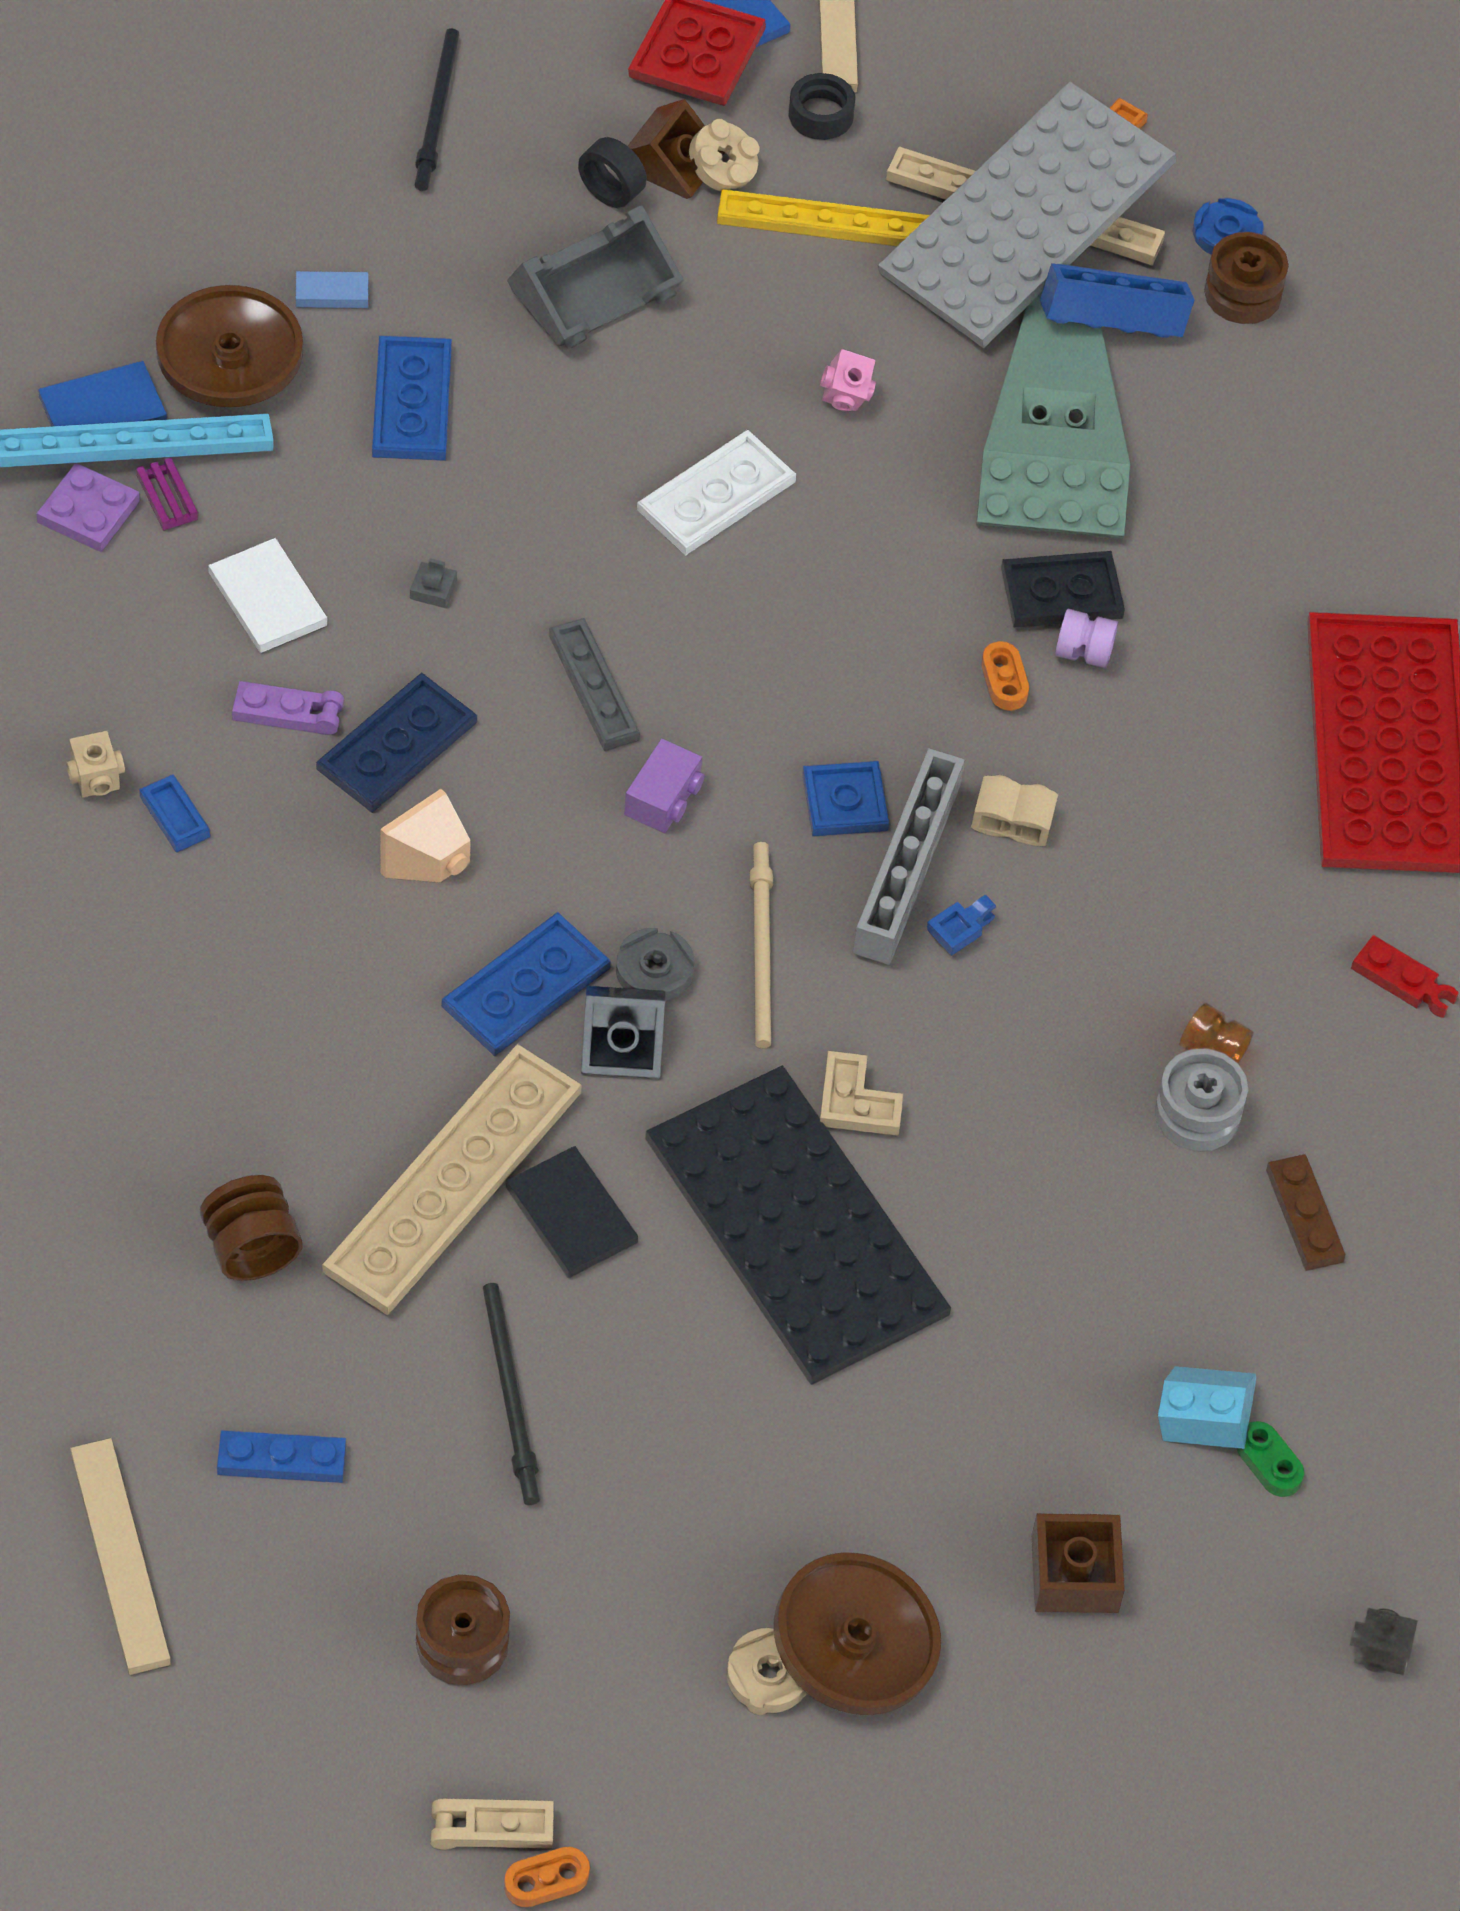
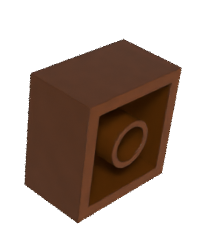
M1037 1513L1031 1536L1035 1612L1119 1613L1125 1592L1120 1515Z

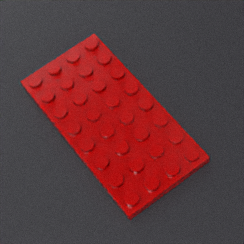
M1309 612L1307 624L1321 867L1460 873V646L1458 619Z

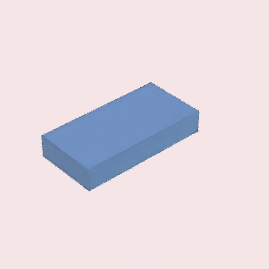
M296 271V307L368 308V272Z

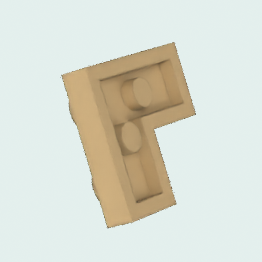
M828 1051L820 1122H823L825 1127L898 1136L903 1094L864 1089L867 1055Z

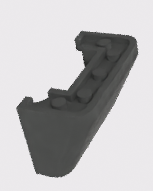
M643 205L628 211L625 220L622 219L616 223L612 222L606 225L603 230L550 256L546 254L540 259L538 256H535L523 262L507 279L514 294L558 346L566 344L568 349L573 348L587 339L585 334L654 300L658 304H662L677 295L675 288L684 279Z

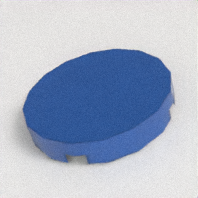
M1220 198L1218 202L1210 204L1209 201L1200 207L1195 214L1192 232L1195 242L1203 251L1212 255L1214 246L1226 236L1238 232H1254L1262 235L1263 221H1260L1257 216L1258 212L1249 204L1237 199Z

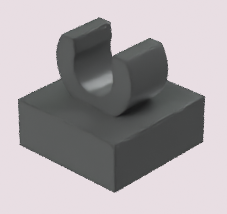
M430 558L429 563L421 562L410 589V599L446 608L457 581V571L445 568V562Z

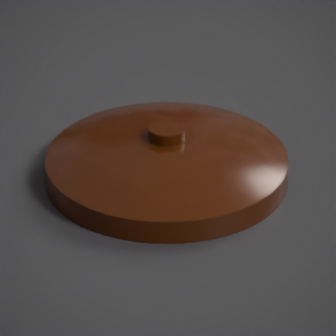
M213 286L185 296L167 311L160 322L156 335L157 360L166 380L184 396L199 403L216 407L249 406L275 396L294 379L303 357L302 331L293 312L276 297L247 286Z
M843 1552L815 1559L806 1564L792 1577L782 1592L776 1606L774 1638L782 1663L793 1680L806 1693L830 1708L856 1715H876L896 1710L909 1703L921 1692L937 1667L941 1651V1632L937 1615L930 1600L909 1575L895 1565L880 1558L861 1553Z

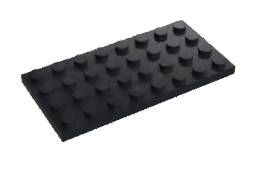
M783 1065L646 1130V1141L811 1385L950 1315L951 1307L828 1129L823 1122H820L819 1116Z

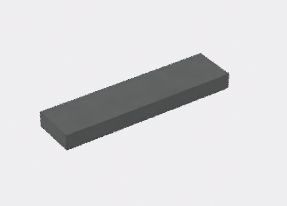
M585 618L549 628V637L603 750L606 751L639 741L640 732Z

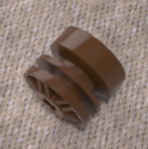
M250 1175L231 1180L210 1193L200 1206V1216L203 1224L206 1226L208 1237L213 1241L214 1253L222 1273L228 1279L247 1281L272 1275L293 1262L303 1249L301 1235L294 1218L289 1214V1205L284 1198L281 1184L274 1177Z

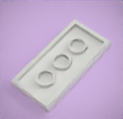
M746 430L637 502V511L686 556L796 482V473L749 430Z

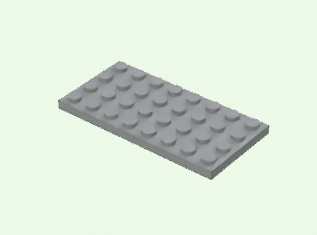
M1069 82L878 264L879 273L985 348L1043 291L1051 263L1070 265L1176 162V155L1173 151L1081 88Z

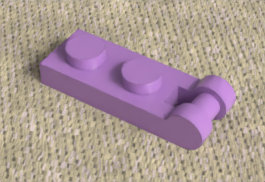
M239 681L232 709V720L331 735L337 732L339 725L337 713L342 711L344 696L336 691H325L322 694ZM312 710H313V711H320L321 713H319L318 715H315V714H312Z

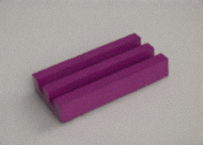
M171 457L164 459V464L160 466L158 462L150 464V469L145 470L143 466L136 468L137 478L162 530L198 520L196 507ZM164 475H168L186 514H182ZM150 479H156L174 518H168Z

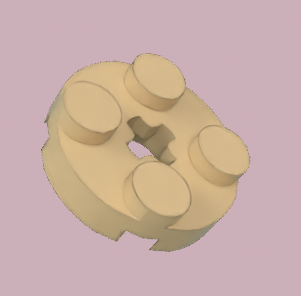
M716 119L704 126L693 137L690 143L689 155L690 160L694 158L695 164L698 167L695 171L698 177L709 187L721 191L722 189H740L755 176L758 169L757 154L760 148L758 142L754 138L749 137L739 127L723 119ZM718 150L724 151L729 156V160L726 163L721 160L722 154Z
M757 1629L745 1634L737 1641L733 1647V1652L729 1656L727 1681L733 1695L746 1705L750 1712L757 1715H763L767 1712H782L798 1704L807 1695L793 1680L782 1663L775 1643L774 1629ZM763 1663H768L771 1668L776 1666L780 1668L775 1678L764 1677L760 1674Z

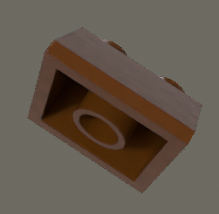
M685 99L657 107L628 144V147L638 156L643 164L647 181L688 199L694 195L703 183L695 172L698 167L695 164L694 158L690 160L689 148L693 137L705 125ZM718 150V152L721 153V154H722V157H723V155L725 154V152Z

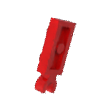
M1375 935L1370 938L1355 957L1351 966L1353 971L1416 1009L1422 1001L1427 1003L1430 1011L1441 1018L1445 1017L1448 1006L1442 1003L1440 999H1445L1455 1004L1459 994L1450 985L1436 984L1439 977L1438 973Z

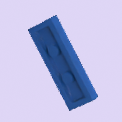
M221 1430L217 1475L343 1483L346 1438Z

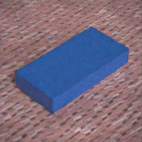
M174 774L139 789L141 800L176 853L210 838L209 827Z

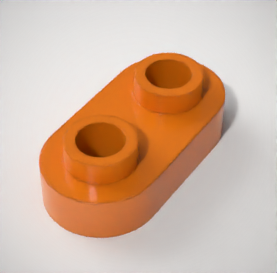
M997 641L989 644L983 651L981 666L991 700L997 707L1003 710H1017L1025 705L1029 693V683L1020 653L1014 645L1008 642ZM995 664H1003L1004 666L999 667Z
M562 1847L517 1861L506 1871L504 1879L505 1894L517 1906L532 1907L577 1893L586 1886L589 1880V1860L577 1848ZM568 1869L573 1871L575 1876L566 1879L560 1875V1872ZM528 1882L534 1888L531 1891L525 1892L520 1890L518 1886L521 1883Z

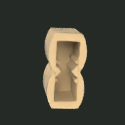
M1003 775L984 776L971 828L990 836L1010 837L1017 842L1034 846H1046L1058 794L1040 784L1020 785Z

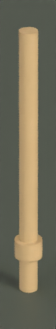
M757 842L753 845L754 867L750 870V887L754 890L755 1045L758 1048H768L771 1046L769 890L773 887V870L769 867V845L765 842Z

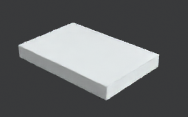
M276 538L208 565L210 576L259 653L327 626V616Z

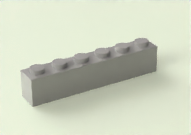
M928 748L857 925L854 954L888 965L891 964L960 789L965 759Z

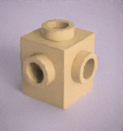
M103 731L69 739L71 761L66 762L71 784L78 783L82 798L92 795L101 796L111 791L119 790V774L125 773V767L121 751H113L108 732Z

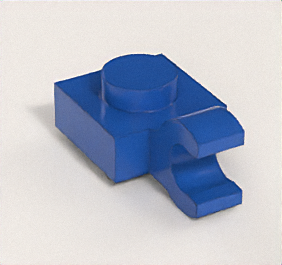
M987 895L980 897L966 909L959 902H956L927 922V930L952 956L982 936V927L989 924L995 918L991 911L996 908V905Z

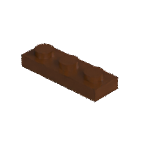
M1306 1154L1268 1162L1266 1172L1305 1271L1343 1263L1346 1254Z

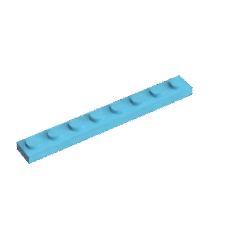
M269 414L0 430V467L273 451L274 440Z

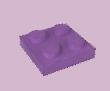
M75 463L36 513L37 523L102 552L140 502V492Z

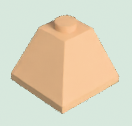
M439 789L380 829V873L385 878L442 882L450 875L461 873L470 863L471 840L447 794L442 789Z

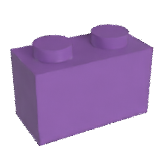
M661 738L626 792L624 815L662 833H666L673 821L678 823L682 818L687 806L686 800L690 794L696 795L703 784L705 775L701 773L702 756Z

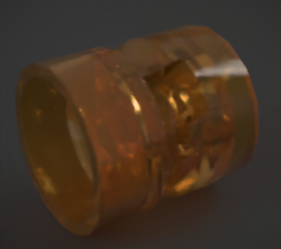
M1204 1003L1195 1012L1186 1026L1179 1045L1187 1051L1190 1049L1218 1051L1239 1063L1248 1049L1254 1033L1253 1030L1236 1020L1226 1022L1223 1012L1208 1003Z

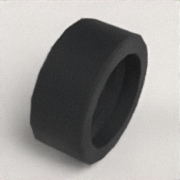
M827 73L806 75L799 79L791 89L788 117L792 126L802 135L820 140L837 138L847 132L853 124L856 96L852 87L838 76ZM813 98H827L839 104L842 109L834 114L820 115L808 111L801 104Z
M610 137L600 138L579 158L578 170L583 183L596 199L607 206L615 208L625 207L646 187L647 176L643 164L638 156L618 139ZM605 164H606L607 166H609V167L616 173V175H617V177L619 178V180H617V179L608 171V169H607V167L605 166Z

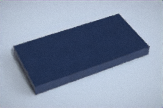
M421 672L316 762V770L373 813L477 723V714Z

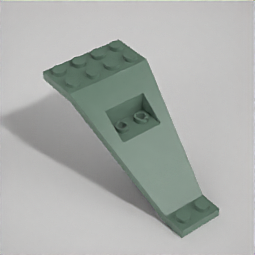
M1041 292L1026 307L983 450L976 525L1123 539L1130 460L1102 328H1091L1083 323L1076 322L1061 324L1047 319L1040 302ZM1035 409H1042L1046 417L1041 420L1036 419L1032 412ZM1072 412L1079 413L1082 421L1079 423L1071 422L1069 414Z

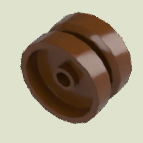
M1238 232L1222 238L1214 246L1210 258L1209 272L1204 288L1206 302L1214 313L1227 321L1239 324H1255L1269 319L1279 309L1289 268L1287 254L1277 242L1265 235L1254 232Z
M461 1574L443 1578L426 1590L418 1603L416 1649L421 1664L432 1676L448 1684L470 1685L485 1681L500 1669L507 1657L509 1644L510 1610L505 1596L493 1583L478 1576Z

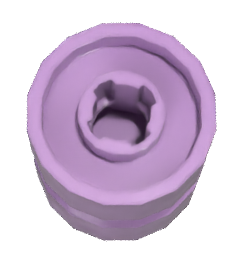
M1067 609L1060 630L1055 656L1074 661L1081 656L1084 657L1086 664L1106 669L1113 649L1118 621L1099 616L1092 621L1089 620L1087 613Z

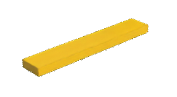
M722 189L717 224L898 246L930 215Z

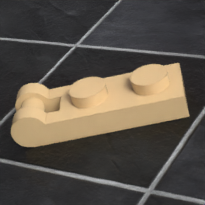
M435 1800L432 1802L431 1816L436 1820L435 1828L431 1831L430 1844L433 1848L441 1850L452 1849L456 1846L553 1848L554 1801ZM456 1818H466V1827H453V1820Z

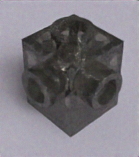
M1368 1608L1364 1621H1355L1350 1646L1357 1647L1354 1663L1364 1665L1366 1669L1372 1672H1391L1403 1676L1410 1659L1418 1620L1399 1616L1398 1613L1390 1609L1380 1608L1376 1610Z

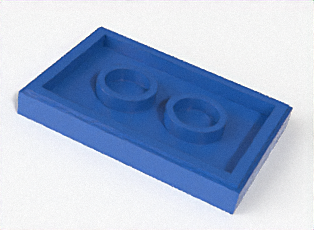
M144 361L38 389L39 399L51 427L167 420V414Z

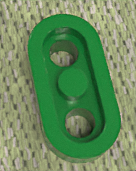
M1261 1421L1250 1422L1245 1448H1237L1239 1456L1268 1492L1279 1497L1295 1494L1299 1490L1304 1477V1467L1301 1461L1271 1425ZM1253 1437H1262L1266 1442L1258 1443ZM1277 1468H1287L1290 1473L1282 1474Z

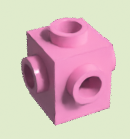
M841 349L831 361L830 366L827 365L822 374L820 386L825 387L822 401L831 403L834 408L841 411H857L864 401L869 402L876 381L871 380L875 360Z

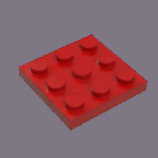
M665 0L628 68L629 77L725 106L766 29L765 19L703 0Z

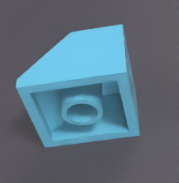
M1175 1366L1164 1380L1158 1412L1163 1441L1244 1449L1257 1378L1256 1374Z

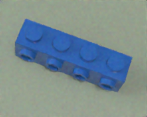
M1051 263L1040 298L1046 318L1056 323L1076 322L1083 323L1091 328L1105 326L1118 328L1126 333L1141 331L1152 333L1162 338L1169 336L1183 337L1195 301L1187 282Z

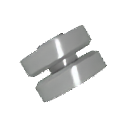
M1190 1049L1176 1055L1165 1067L1155 1105L1156 1122L1164 1136L1177 1146L1192 1151H1212L1226 1145L1237 1134L1249 1091L1245 1073L1236 1061L1224 1053L1211 1049Z

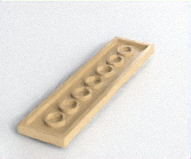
M517 1044L322 1264L323 1273L388 1316L581 1094L582 1085Z

